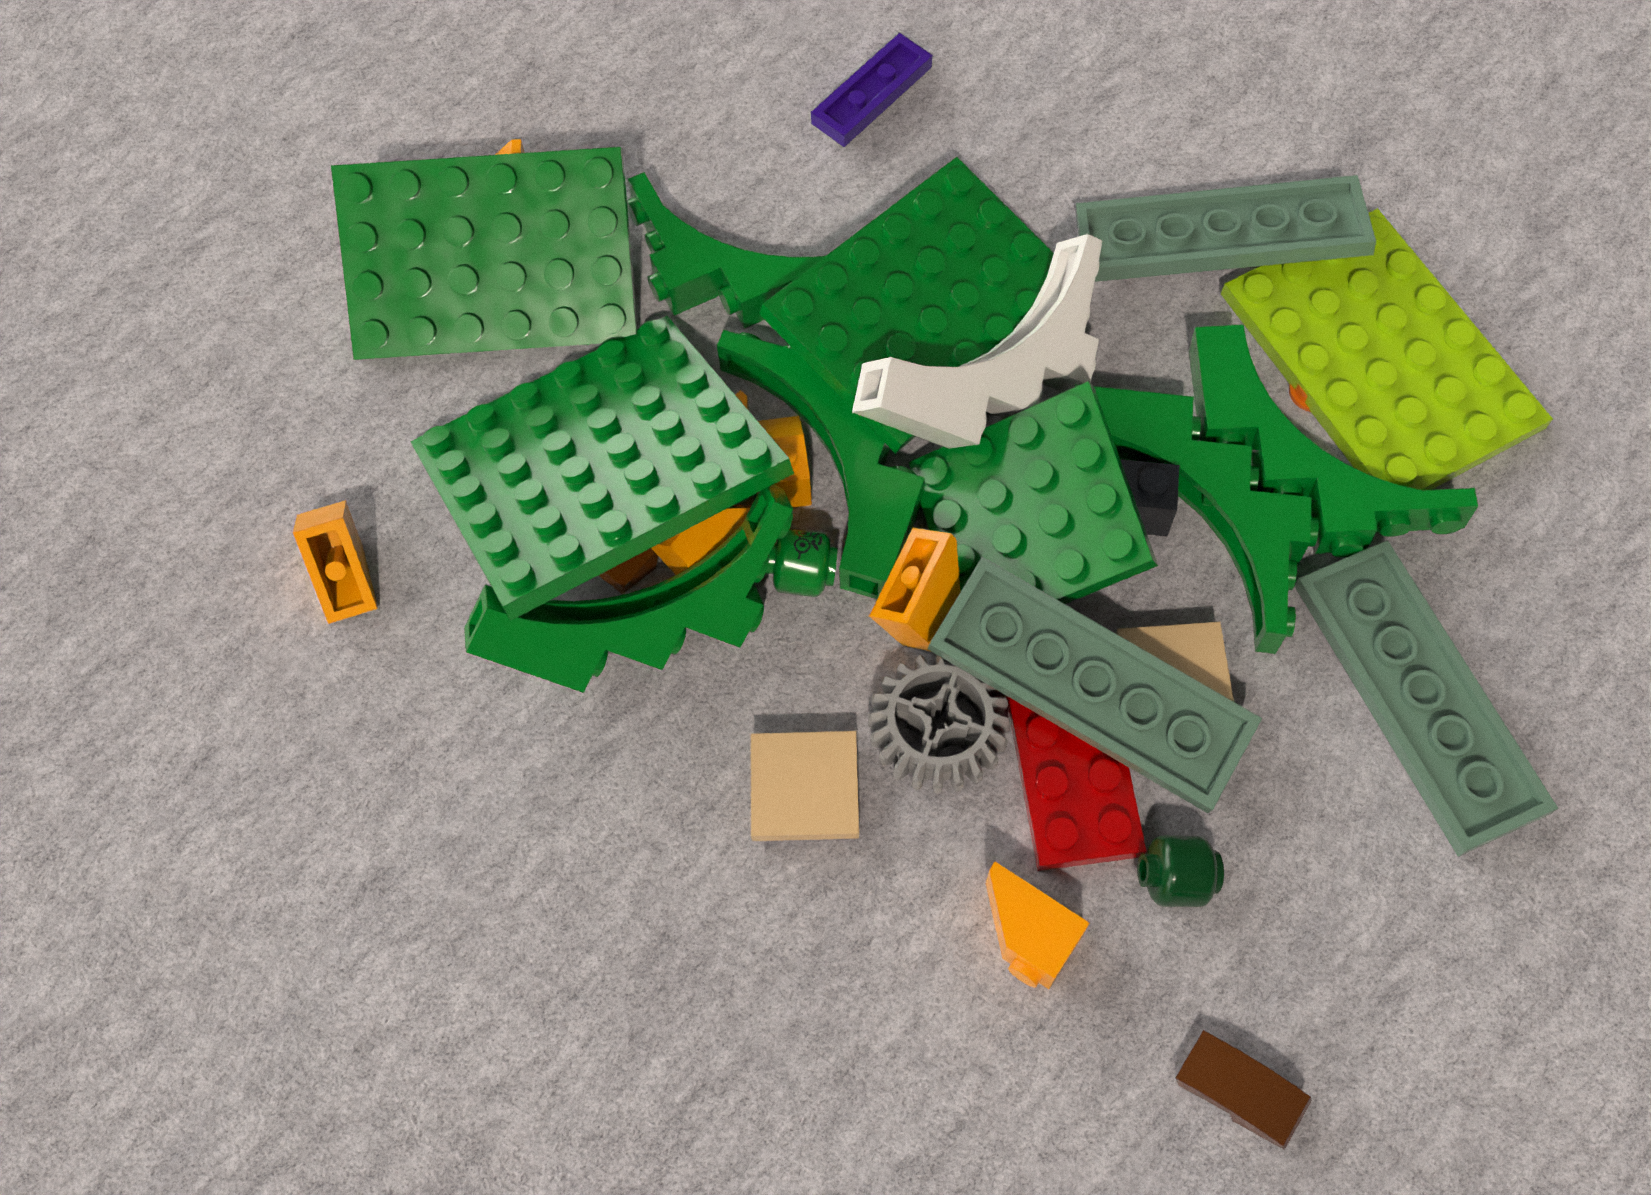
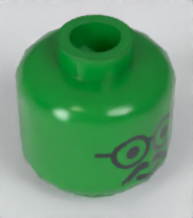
M790 528L783 539L777 540V544H774L769 553V565L766 573L773 574V586L777 592L818 597L823 593L825 586L833 587L838 546H830L829 536L824 532Z

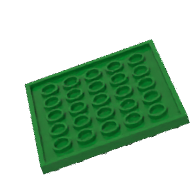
M667 315L658 320L644 323L637 330V334L605 342L597 350L575 361L565 362L554 371L530 383L520 384L511 392L487 404L477 405L469 410L467 414L442 426L430 428L422 436L410 441L510 621L794 474L789 457Z

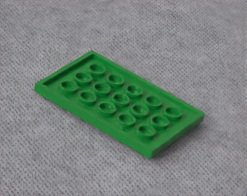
M622 147L331 165L353 360L603 344L637 334L638 326Z
M955 157L765 301L759 314L853 410L863 363L893 357L922 366L959 367L988 353L1013 332L1033 306L1047 278L1054 253L958 157ZM858 415L895 454L916 437Z

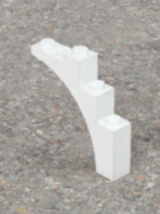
M1086 234L1058 242L1047 278L1033 306L1013 332L988 353L959 367L922 366L893 357L863 363L852 413L950 449L980 444L981 435L987 422L986 412L1006 419L1037 405L1042 396V384L1060 391L1072 389L1075 387V384L1081 385L1087 381L1091 383V377L1096 366L1095 357L1099 339L1086 334L1085 328L1090 316V302L1095 277L1099 271V257L1103 241Z

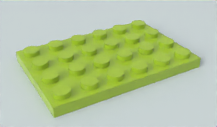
M1378 208L1368 213L1376 239L1374 255L1259 266L1224 283L1221 296L1294 389L1299 384L1307 394L1305 403L1310 408L1309 410L1350 464L1368 475L1397 485L1419 490H1432L1543 431L1553 420L1550 414Z

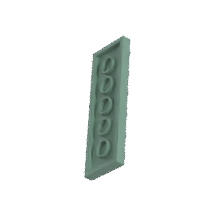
M1358 175L1076 203L1078 235L1089 234L1103 241L1099 257V271L1095 277V282L1374 255L1376 245L1375 235Z
M1388 540L1298 579L1294 587L1458 857L1542 819L1558 809L1556 803Z
M981 557L928 646V650L1206 813L1213 811L1262 720L1256 714L984 557Z

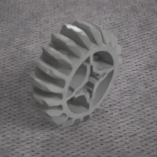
M920 654L915 659L914 671L901 662L896 669L898 680L885 676L881 681V688L884 693H875L873 695L872 707L877 711L868 715V726L876 731L870 735V743L872 747L883 748L879 753V762L882 766L897 762L893 770V777L896 780L903 779L910 772L913 774L912 788L915 790H919L923 786L924 779L933 781V792L939 794L942 792L943 782L950 780L952 787L955 791L959 792L964 787L963 775H966L971 781L978 784L983 779L982 767L993 770L998 765L999 759L995 752H1005L1008 740L1002 734L1009 732L1011 720L1002 715L1007 711L1008 702L1006 698L994 697L998 690L986 683H981V680L955 665H945L946 660L936 655L935 665H928L927 660ZM940 690L936 696L925 700L914 697L922 692ZM958 695L973 706L980 718L981 725L973 723L971 716L962 713L956 705ZM947 706L945 718L947 723L944 722L943 729H937L934 739L931 740V723H934L935 717H941L944 707ZM895 720L907 723V729L919 734L922 738L920 752L912 748L903 739ZM966 744L971 745L970 748L957 755L937 757L945 747L953 745L965 748Z

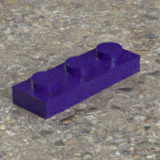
M898 33L811 111V124L841 146H847L932 68L933 55L901 33Z

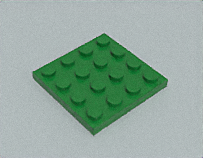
M1089 381L986 427L981 435L979 445L950 449L941 447L909 462L912 471L918 476L925 477L921 505L929 530L951 533L957 540L960 592L981 557L986 558L1063 604L1158 566L1096 390Z

